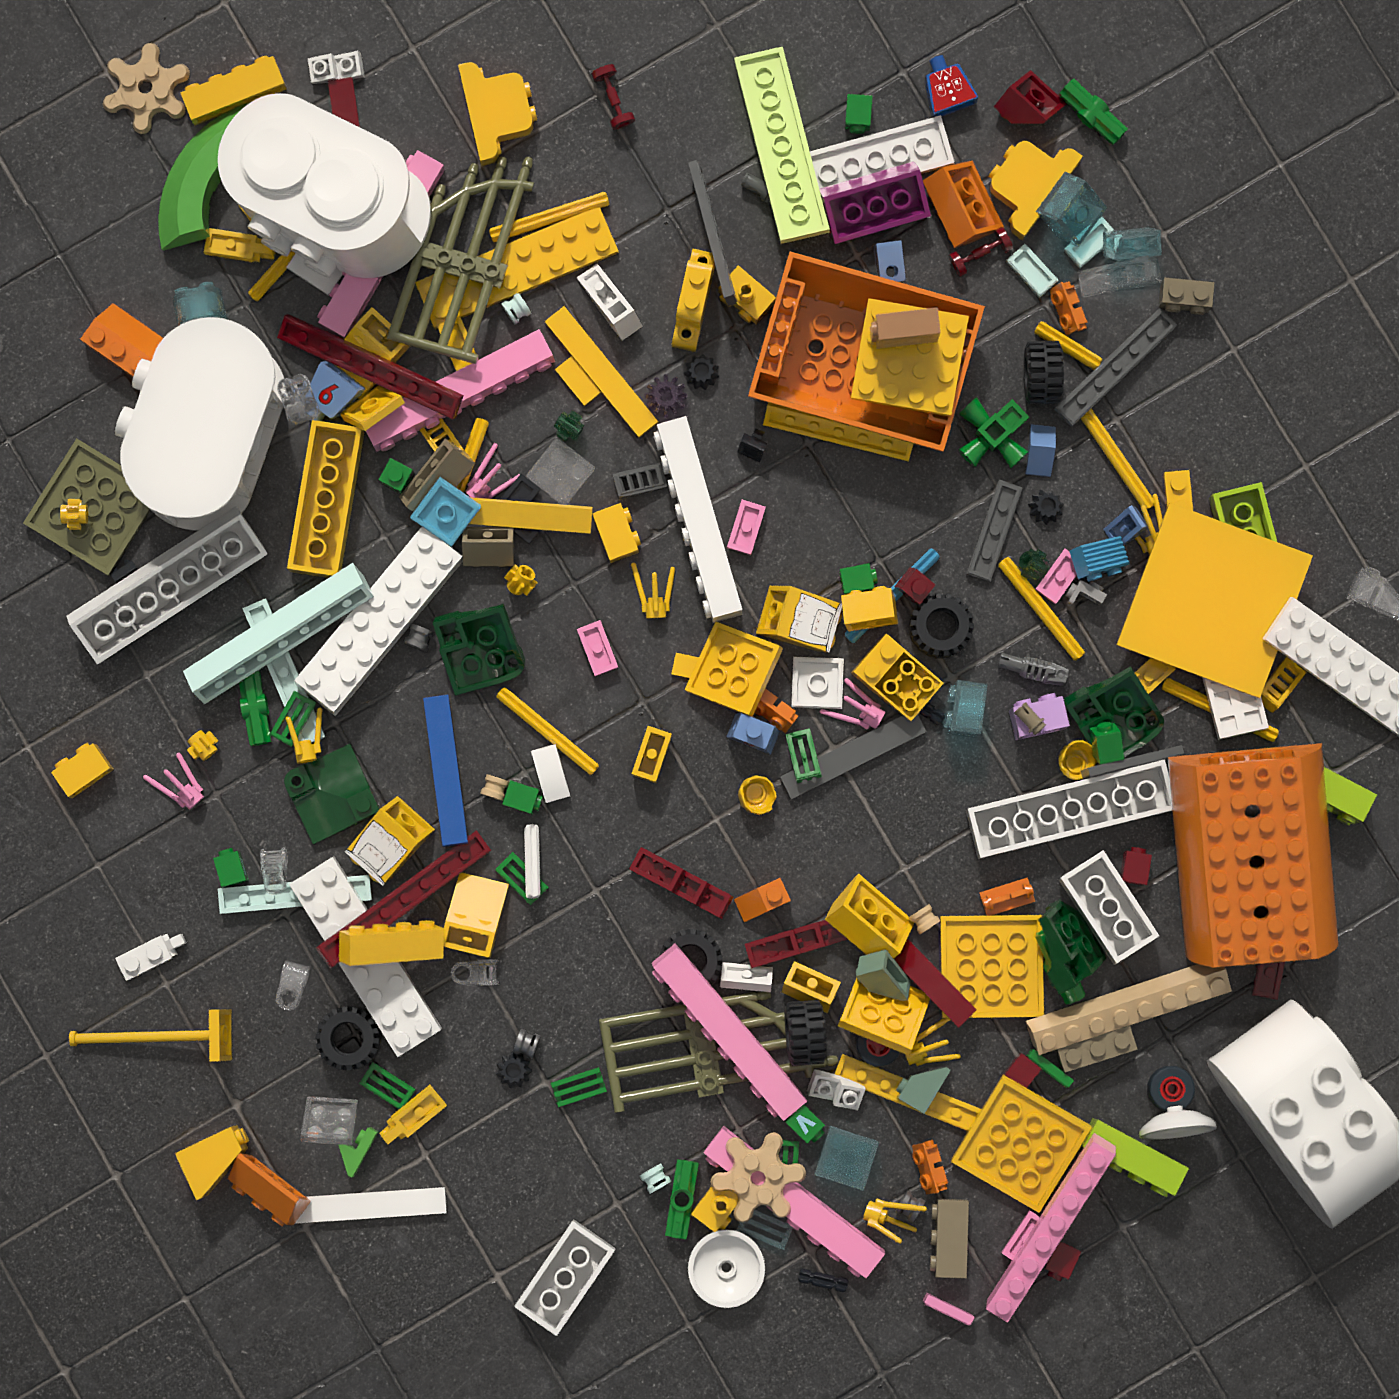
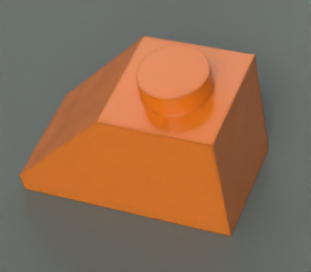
M781 878L734 899L744 922L791 901Z

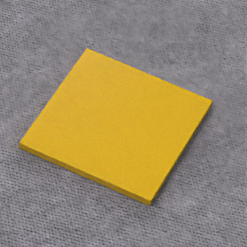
M1169 503L1116 645L1260 698L1278 651L1262 638L1290 597L1297 599L1313 555Z

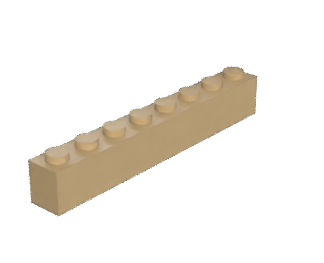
M1197 964L1027 1020L1026 1024L1031 1042L1037 1053L1041 1055L1231 992V987L1225 967H1209Z

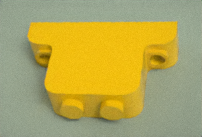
M471 62L459 64L458 67L481 165L493 164L497 161L499 154H502L500 142L524 137L533 131V121H537L535 107H529L527 99L532 97L529 82L524 83L523 78L518 73L484 78L482 68H479L476 64Z
M1021 141L1016 147L1011 145L1003 156L1006 159L1001 167L996 165L988 177L992 179L989 187L991 194L1014 210L1008 222L1011 223V232L1019 239L1023 240L1080 163L1083 156L1074 149L1060 150L1054 158H1051L1032 143Z
M697 249L692 250L691 258L687 263L677 307L672 347L696 352L715 269V262L711 252ZM700 258H705L707 260V264L698 262V260ZM684 330L691 332L689 338L682 337L681 334Z

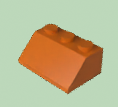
M973 161L942 167L923 180L926 192L931 198L937 215L941 219L954 248L975 242L994 233V230L1000 227L1004 228Z
M114 303L93 320L80 338L86 346L132 378L142 358L152 361L155 350L163 337Z
M239 1153L228 1177V1180L233 1183L232 1188L242 1196L248 1194L253 1198L251 1203L258 1209L264 1211L266 1208L273 1214L271 1218L279 1225L293 1226L311 1200L254 1156Z

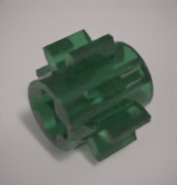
M574 410L570 414L563 411L554 424V427L558 429L556 436L565 442L569 438L575 441L585 427L580 422L582 416Z
M1032 548L1024 552L1019 558L1018 568L1023 570L1021 575L1028 580L1033 578L1036 581L1044 577L1049 570L1050 561L1045 559L1047 554L1040 549L1035 551Z

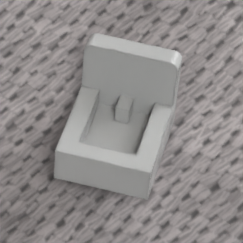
M1080 580L1077 585L1071 584L1065 595L1069 598L1066 604L1069 606L1073 605L1078 594L1101 605L1107 594L1102 592L1104 588L1094 582L1087 584Z

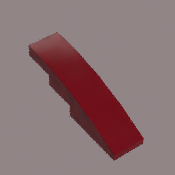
M642 847L629 868L631 871L721 919L734 898L732 895Z
M823 920L746 943L745 948L751 968H755L848 939L829 922Z
M907 938L900 954L893 959L959 1028L977 1009Z

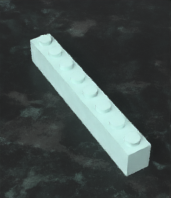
M353 563L185 669L183 672L192 692L206 704L374 597L364 575Z

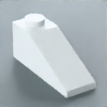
M598 264L577 277L580 284L621 340H624L643 327L634 309Z

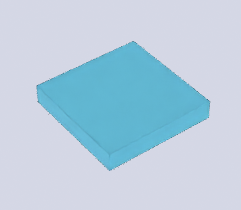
M439 477L410 518L452 547L479 511L481 505L442 477Z

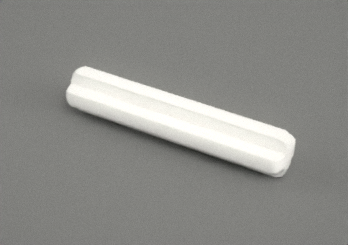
M530 824L524 828L526 897L535 899L540 896L538 825Z

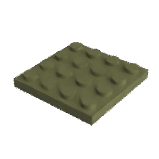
M76 438L23 524L110 577L113 568L120 561L151 510L131 491L123 475L121 465ZM68 499L82 500V505H88V523L81 524V530H69L67 524L61 523V505H68Z

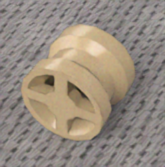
M486 774V785L481 789L480 794L503 801L505 797L504 792L509 785V781Z
M930 904L909 917L910 921L917 925L919 934H922L941 921L938 916H934Z

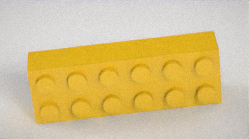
M312 420L287 569L290 572L330 578L342 570L364 438V431L358 427Z

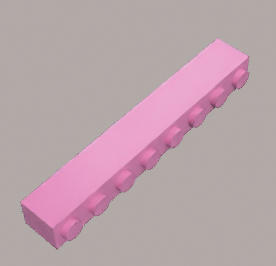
M417 150L414 156L410 155L408 157L406 165L408 171L412 172L423 183L430 197L445 168L442 163ZM343 272L344 278L340 285L336 283L330 293L331 301L328 306L323 305L317 316L320 319L318 322L320 327L345 339L358 322L384 276L358 278Z
M539 329L479 359L476 364L472 363L436 381V383L464 395L458 414H460L462 408L470 404L471 406H476L485 400L484 397L492 393L494 395L502 393L507 389L508 385L527 380L529 374L537 370L538 372L547 370L555 360ZM403 398L405 402L403 405L370 427L366 432L376 452L380 450L387 451L393 448L397 441L403 438L404 440H409L418 434L417 431L422 427L426 426L427 429L435 427L440 423L439 419H443L446 416L410 399Z
M676 943L652 962L655 969L652 973L661 984L666 982L671 988L668 991L677 1003L682 1001L686 1005V1014L693 1022L698 1020L703 1025L702 1033L710 1042L714 1039L720 1045L717 1048L719 1053L726 1061L731 1058L736 1064L733 1069L741 1079L748 1078L752 1083L750 1086L752 1092L758 1098L762 1096L768 1102L766 1108L775 1118L779 1115L784 1121L807 1102L803 1093Z
M723 1126L707 1146L704 1154L707 1155L705 1159L716 1168L720 1165L728 1172L733 1167L734 1162L731 1155L726 1151V1143L730 1138L738 1136ZM744 1142V1144H745V1146H746L747 1148H749V1149H751V1150H755V1149H753L751 1146H749L747 1143ZM755 1171L751 1175V1181L755 1185H761L766 1180L764 1173L761 1171ZM789 1183L784 1187L783 1195L791 1205V1211L786 1216L788 1218L786 1222L796 1230L801 1228L807 1232L808 1235L806 1237L815 1245L819 1246L821 1243L829 1249L827 1251L828 1255L839 1262L842 1259L849 1265L847 1269L855 1276L860 1277L862 1275L867 1278L885 1255V1250L799 1183Z
M1093 1133L988 1297L986 1310L1006 1322L1010 1320L1116 1154L1115 1145Z

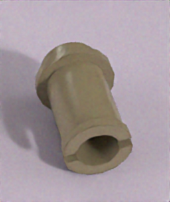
M1027 702L1014 712L1029 728V733L1032 732L1036 735L1046 726L1043 722L1045 719H1040L1028 706Z

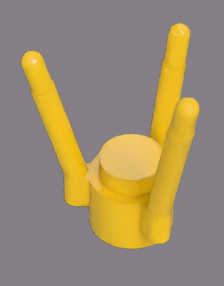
M1153 494L1154 508L1160 529L1163 519L1158 496ZM1142 505L1141 510L1151 535L1145 537L1147 543L1143 541L1140 535L1135 540L1141 546L1143 553L1148 552L1150 555L1158 532L1156 533L1146 507Z
M632 563L631 567L642 604V612H646V618H665L666 611H670L669 602L675 568H670L664 602L663 597H658L657 573H652L653 598H648L647 603L635 563Z
M322 708L317 709L314 744H311V740L298 741L292 720L287 715L285 720L295 747L297 764L316 761V754L321 753Z
M950 1018L941 1019L917 1035L910 1055H906L909 1065L916 1063L917 1066L926 1063L961 1058L960 1054L924 1058L928 1056V1051L947 1045L949 1043L948 1040L936 1042L925 1047L923 1042L918 1043L950 1021Z
M876 1199V1202L869 1201L863 1220L868 1221V1226L877 1229L900 1244L902 1240L880 1224L884 1225L886 1221L912 1232H916L917 1228L889 1217V1210L885 1209V1207L923 1212L927 1208L925 1206L885 1202Z

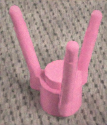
M493 444L474 477L467 484L469 487L465 492L472 498L492 499L510 487L520 475L518 474L488 493L491 488L487 483L501 468V464L498 463L483 480L479 478L497 449V444Z
M848 678L844 679V682L868 703L863 706L854 699L844 696L845 701L862 711L859 717L863 720L821 709L820 713L860 725L865 729H868L869 726L876 729L885 711L880 709L881 705L869 698Z
M177 753L176 756L192 787L189 783L184 787L167 769L164 770V774L180 790L177 793L179 796L147 775H144L143 779L172 798L182 808L186 806L190 810L204 798L200 793L203 788L197 783L181 753Z

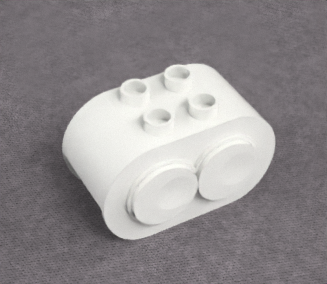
M281 93L263 96L246 105L232 119L222 136L218 150V169L222 183L229 195L251 218L247 227L263 237L261 242L273 251L283 256H288L292 250L305 258L303 263L307 267L328 278L331 277L335 268L353 277L375 278L388 275L406 265L423 245L431 220L429 195L418 177L408 171L401 153L388 141L296 96Z
M199 318L183 323L169 332L157 346L152 361L143 358L140 360L132 382V387L140 390L139 398L135 409L126 406L122 409L115 429V435L123 438L120 456L121 467L125 480L134 495L165 522L182 529L194 531L202 529L236 506L241 513L244 512L252 497L286 399V384L283 373L276 361L271 357L264 343L252 331L236 322L223 318Z
M1294 1000L1286 1002L1282 1007L1207 1060L1213 1076L1298 1194L1328 1227L1333 1229L1399 1180L1398 1119L1375 1089L1365 1079L1361 1078V1072L1355 1061L1332 1030L1320 1018H1312Z

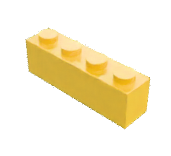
M274 56L259 57L254 61V64L249 66L239 65L234 67L231 73L223 76L222 74L214 75L208 79V82L200 85L199 83L191 84L185 88V91L180 92L194 126L218 117L237 106L286 90L287 88Z
M419 921V925L399 922L396 923V927H388L386 924H374L371 929H364V926H349V930L339 931V961L349 966L443 959L444 928L434 925V921Z

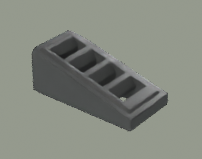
M661 463L612 474L619 500L668 487ZM656 470L658 484H654L651 471ZM646 473L649 486H644L641 474ZM632 476H637L640 488H634ZM627 478L630 490L625 491L622 479Z

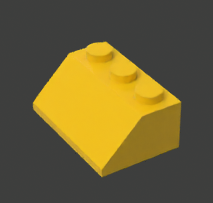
M860 874L854 877L834 901L825 918L827 922L866 955L887 950L892 958L900 954L914 925V922L910 921L907 914Z

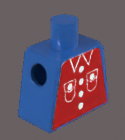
M943 55L929 60L933 72L927 74L924 81L932 118L940 115L944 116L977 104L978 95L959 64L947 67Z

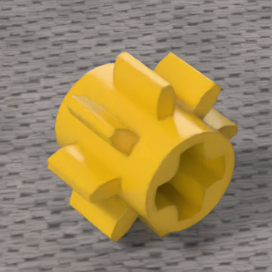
M68 499V505H61L60 520L62 524H67L69 530H81V524L88 523V505H82V500Z
M515 564L504 577L508 580V590L515 595L524 593L527 596L537 584V581L533 580L535 578L534 571L526 565L518 567Z
M200 730L187 741L191 746L187 751L195 760L200 757L202 761H205L218 750L214 745L218 740L210 731L205 734Z

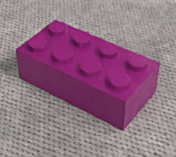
M914 161L819 189L830 229L829 233L835 244L931 216L921 172Z

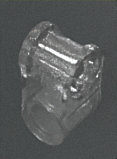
M297 374L292 379L284 378L279 381L277 386L278 394L285 408L286 417L291 424L299 425L318 417L319 406L312 392L310 381L305 375Z
M282 847L281 850L274 851L261 849V874L265 891L271 895L280 894L287 888V870L289 866L287 848Z
M499 959L459 962L451 969V977L454 982L460 985H500V981L497 980V964H499ZM460 966H466L470 971V976L464 981L458 980L455 976V971ZM487 966L489 967V979H487Z
M285 960L276 994V1002L280 1008L292 1011L299 1006L309 978L310 966ZM291 992V996L295 1000L294 1002H289L288 1006H285L286 1002L282 1000L283 995L287 996Z

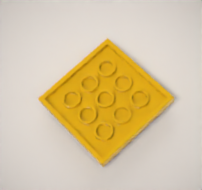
M869 298L851 399L951 417L969 316L938 311L941 333L937 342L876 349V342H871L870 338L871 322H874L876 314L926 308Z
M1042 915L940 916L941 973L977 1009L969 1018L1039 1017L1044 1015L1043 953L1035 938L1036 933L1042 930L1038 921ZM942 1011V1018H949V1017Z
M1002 1075L953 1155L951 1162L1040 1213L1092 1127L1014 1080Z

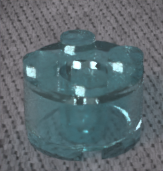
M203 282L196 288L181 287L174 291L175 296L172 298L177 326L191 320L206 317L228 320L222 290L215 287L214 282Z

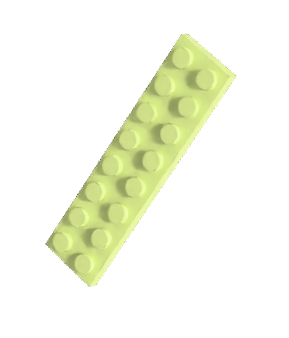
M783 47L735 57L734 62L780 243L783 244L829 233L830 229Z

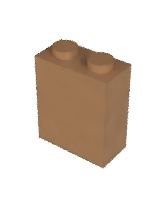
M938 308L876 314L875 320L871 322L870 327L871 342H876V349L934 343L938 341L941 333Z

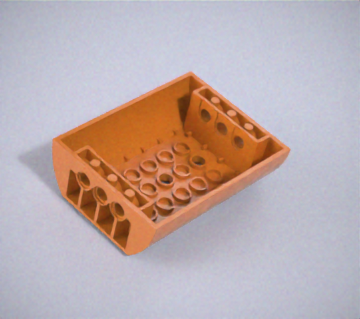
M789 252L748 397L944 452L985 306ZM869 298L926 309L938 308V311L969 316L951 417L851 399ZM812 341L822 343L823 350L820 353L814 354L809 350V344Z
M1322 743L1168 757L1186 957L1200 965L1224 967L1318 959L1333 952L1338 947V933ZM1249 805H1256L1260 809L1259 814L1254 818H1250L1245 814V809ZM1259 855L1263 857V865L1259 868L1251 867L1249 860L1252 856ZM1257 906L1267 907V916L1257 918L1253 914Z

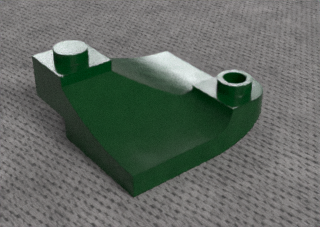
M504 604L473 611H455L435 617L432 624L440 644L439 651L455 695L496 685L513 679L522 673L526 663L522 648L517 643ZM509 659H516L517 664H511Z
M1131 666L1102 682L1086 688L1084 686L1063 699L1066 708L1091 745L1090 728L1097 727L1102 722L1114 723L1121 731L1124 757L1155 738L1164 726V717ZM1149 716H1154L1151 722L1146 721Z
M351 744L322 756L316 761L290 770L284 778L288 794L300 815L313 845L374 816L380 809ZM294 777L301 778L299 786L293 785L292 780Z
M1061 899L1049 904L1045 908L1046 912L1038 919L1050 950L1051 969L1047 972L1048 979L1059 995L1076 987L1084 978L1092 975L1107 959L1082 915L1072 906L1062 902Z

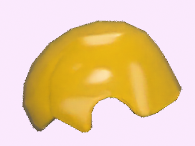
M1084 740L1072 741L1064 746L1059 753V767L1064 776L1072 780H1083L1081 770L1096 766L1097 760L1093 757L1092 745Z
M757 775L745 779L738 791L740 805L747 812L757 815L770 812L777 798L773 783L766 777Z

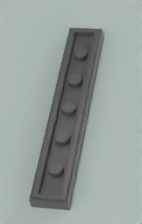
M697 160L691 161L688 164L721 289L727 305L731 306L737 304V298L703 170Z
M1159 308L1058 404L1054 410L1073 427L1177 327V324Z
M918 714L912 721L901 716L819 757L821 778L813 777L812 780L807 781L806 779L802 780L801 783H797L794 770L780 776L792 800L926 733V730ZM813 761L809 762L810 772L815 771ZM804 765L799 767L800 774L805 773Z

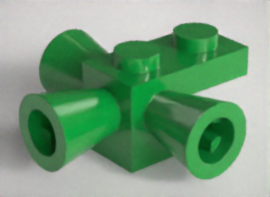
M977 397L959 413L960 416L979 428L975 434L977 438L958 449L961 456L972 467L975 468L988 449L993 452L998 448L1010 469L1029 452L1009 438L1029 419V416L1013 399L991 418Z

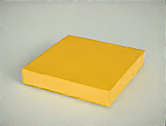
M378 385L344 409L340 415L344 421L366 431L405 402L401 395Z

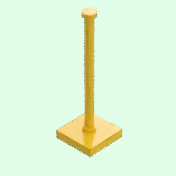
M231 1009L209 1010V1030L80 1034L77 1031H70L69 1034L70 1046L88 1043L209 1041V1061L232 1060Z

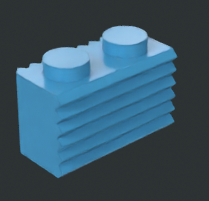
M1118 536L1097 541L1070 550L1078 580L1087 578L1088 582L1102 578L1103 573H1107L1108 577L1122 573L1121 568L1130 563L1123 546L1122 537Z

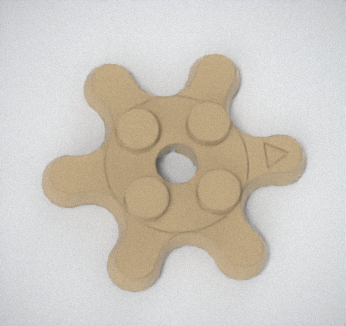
M147 43L142 47L141 59L135 65H128L119 58L111 59L107 64L108 72L118 79L120 86L117 92L105 97L103 107L109 113H115L121 109L131 110L134 114L133 128L139 134H146L150 131L152 117L158 112H165L173 119L182 118L186 112L185 105L174 97L173 90L177 84L188 80L190 75L189 69L183 64L175 65L172 68L162 67L159 64L160 50L153 43ZM143 81L152 83V90L149 93L144 94L139 91Z
M773 1132L766 1135L763 1145L756 1150L747 1148L743 1140L738 1137L730 1138L726 1143V1151L733 1158V1167L728 1172L715 1173L711 1178V1186L714 1190L720 1192L730 1190L737 1195L738 1203L734 1209V1217L739 1222L749 1221L755 1208L760 1205L768 1206L773 1214L779 1218H784L790 1214L791 1205L783 1195L784 1187L789 1183L801 1182L806 1176V1170L801 1164L786 1165L780 1161L778 1153L782 1147L783 1140L777 1133ZM755 1171L763 1172L766 1177L765 1182L761 1185H755L751 1181L752 1173Z

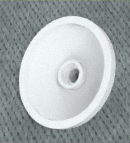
M1182 1106L1168 1107L1166 1113L1153 1117L1141 1128L1139 1135L1141 1139L1146 1140L1181 1138L1207 1133L1215 1130L1217 1127L1216 1122L1210 1117L1196 1111L1183 1110Z
M719 1230L708 1234L696 1244L689 1258L688 1274L693 1289L704 1301L714 1306L730 1308L746 1303L758 1292L765 1275V1263L759 1247L747 1235L734 1230ZM729 1263L731 1270L724 1272L721 1269L722 1264Z

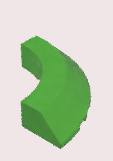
M251 102L237 106L209 122L187 143L177 157L168 174L160 201L158 218L159 237L163 251L210 237L209 203L213 191L216 190L221 181L218 169L219 145L229 123L240 110Z

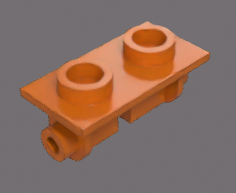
M1070 281L1066 283L1061 282L1050 289L1051 301L1056 307L1060 318V325L1064 329L1066 336L1075 331L1079 332L1087 329L1086 324L1088 322L1082 307L1073 308L1074 304L1080 302L1074 285H1071Z
M765 688L754 713L763 716L771 725L786 734L798 718V715L795 714L796 710L783 701L777 707L773 705L778 697Z
M1028 877L980 892L987 916L1035 902L1034 891Z
M929 1140L921 1144L912 1145L913 1160L918 1166L920 1184L925 1193L933 1194L946 1190L948 1181L944 1167H934V1163L941 1161L937 1144H934L933 1140Z

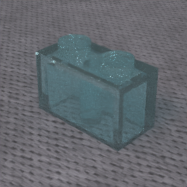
M1144 227L1103 232V255L1113 260L1162 255L1161 230Z

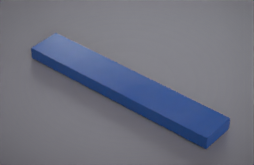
M449 695L423 698L442 846L468 844Z

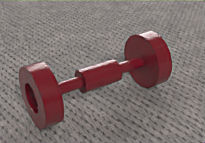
M609 64L594 70L591 75L594 82L605 81L607 96L611 106L615 107L618 115L610 120L612 129L616 130L634 123L635 117L632 112L622 114L619 106L621 102L615 87H612L609 80L617 71L614 64Z
M1003 227L994 230L997 241L989 245L986 243L971 251V255L961 259L956 251L948 255L959 277L967 274L964 263L985 256L991 252L992 248L1000 245L1005 252L1013 249L1012 242Z

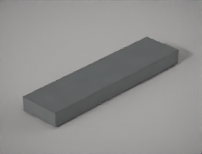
M998 480L966 575L990 583L1023 487Z
M1182 745L1089 767L1081 770L1082 778L1085 780L1161 760H1168V757L1182 756L1184 750Z

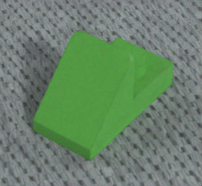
M368 1127L366 1131L362 1129L355 1140V1143L358 1144L357 1148L342 1140H338L348 1176L354 1177L379 1131L372 1127Z

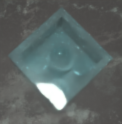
M1064 172L1036 212L1057 238L1079 247L1105 212L1107 206L1087 181Z
M957 680L954 686L951 685L949 687L947 702L951 703L950 711L947 710L945 712L943 727L948 728L947 734L978 738L981 735L988 684Z
M829 1125L814 1175L864 1191L879 1141Z

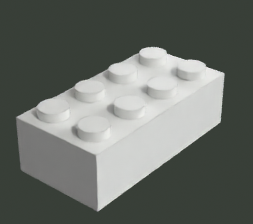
M1104 850L1059 879V882L1114 965L1159 937V934Z
M573 1219L514 1307L557 1336L615 1251V1247Z

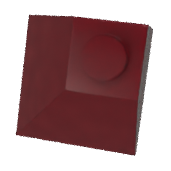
M1030 70L1006 90L994 105V108L999 111V114L1012 124H1044L1067 103Z

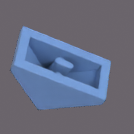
M1030 425L1026 475L1051 477L1056 449V427Z
M1131 505L1103 530L1109 539L1121 536L1124 546L1148 530V526L1137 508Z

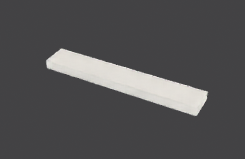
M445 1187L307 1196L311 1202L295 1223L447 1213Z

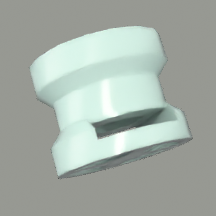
M519 293L515 294L512 300L501 303L514 324H517L521 317L531 314L530 309Z
M661 1163L640 1175L641 1180L645 1181L648 1185L647 1190L649 1194L671 1182L669 1176H665L663 1172L664 1167ZM660 1180H663V1182H661L660 1184L656 1185L655 1187L653 1186V1184L657 1183Z

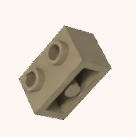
M1164 277L1160 285L1158 308H1165V311L1168 312L1186 310L1190 311L1191 314L1203 315L1205 312L1208 313L1213 304L1214 282Z
M513 527L465 528L462 535L463 566H514Z

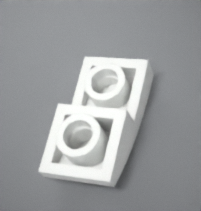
M359 51L335 56L327 54L308 58L310 78L313 84L328 83V80L353 77V79L364 77L362 57Z
M556 744L532 750L531 753L545 802L548 803L569 797L570 792Z
M814 1069L807 1093L808 1096L832 1100L834 1106L858 1110L866 1089L865 1086L850 1079Z

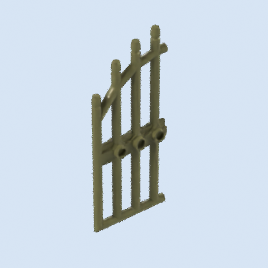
M500 157L496 163L491 180L474 184L479 166L472 163L468 169V175H466L463 187L459 191L443 200L442 197H444L446 187L442 184L437 186L434 193L435 196H433L431 202L429 230L423 245L413 257L386 339L469 363H477L479 355L472 353L492 288H501L508 265L501 263L521 198L524 191H533L534 182L527 181L530 174L529 170L533 164L531 157L524 159L517 180L502 179L507 159ZM498 189L514 190L492 259L478 257L477 253ZM487 191L468 252L464 253L454 250L453 247L470 196ZM457 204L444 245L439 246L429 243L437 216ZM422 266L435 270L414 336L399 331L420 267ZM447 273L457 276L459 279L439 341L436 343L423 338L444 274ZM471 280L482 283L483 286L461 350L447 345L468 281Z
M755 991L722 997L728 1006L741 1005L760 1015V1017L741 1020L748 1029L775 1024L785 1035V1012L775 1013L757 1003L758 1000L763 1001L771 998L770 992ZM685 1004L599 1019L615 1113L625 1111L624 1103L694 1090L698 1091V1097L724 1093L722 1085L749 1080L747 1077L741 1079L737 1073L720 1075L718 1060H722L724 1057L716 1050L714 1039L710 1042L702 1033L703 1025L698 1020L693 1022L686 1014L685 1010L687 1007ZM684 1015L687 1030L615 1043L612 1041L610 1029L612 1027ZM786 1038L759 1042L766 1051L787 1048ZM689 1040L691 1055L617 1068L615 1053ZM833 1055L827 1056L824 1064L792 1066L791 1063H786L779 1066L786 1074L804 1071L806 1078H810L813 1075L814 1069L838 1064V1058ZM693 1065L695 1080L626 1093L621 1092L619 1078Z

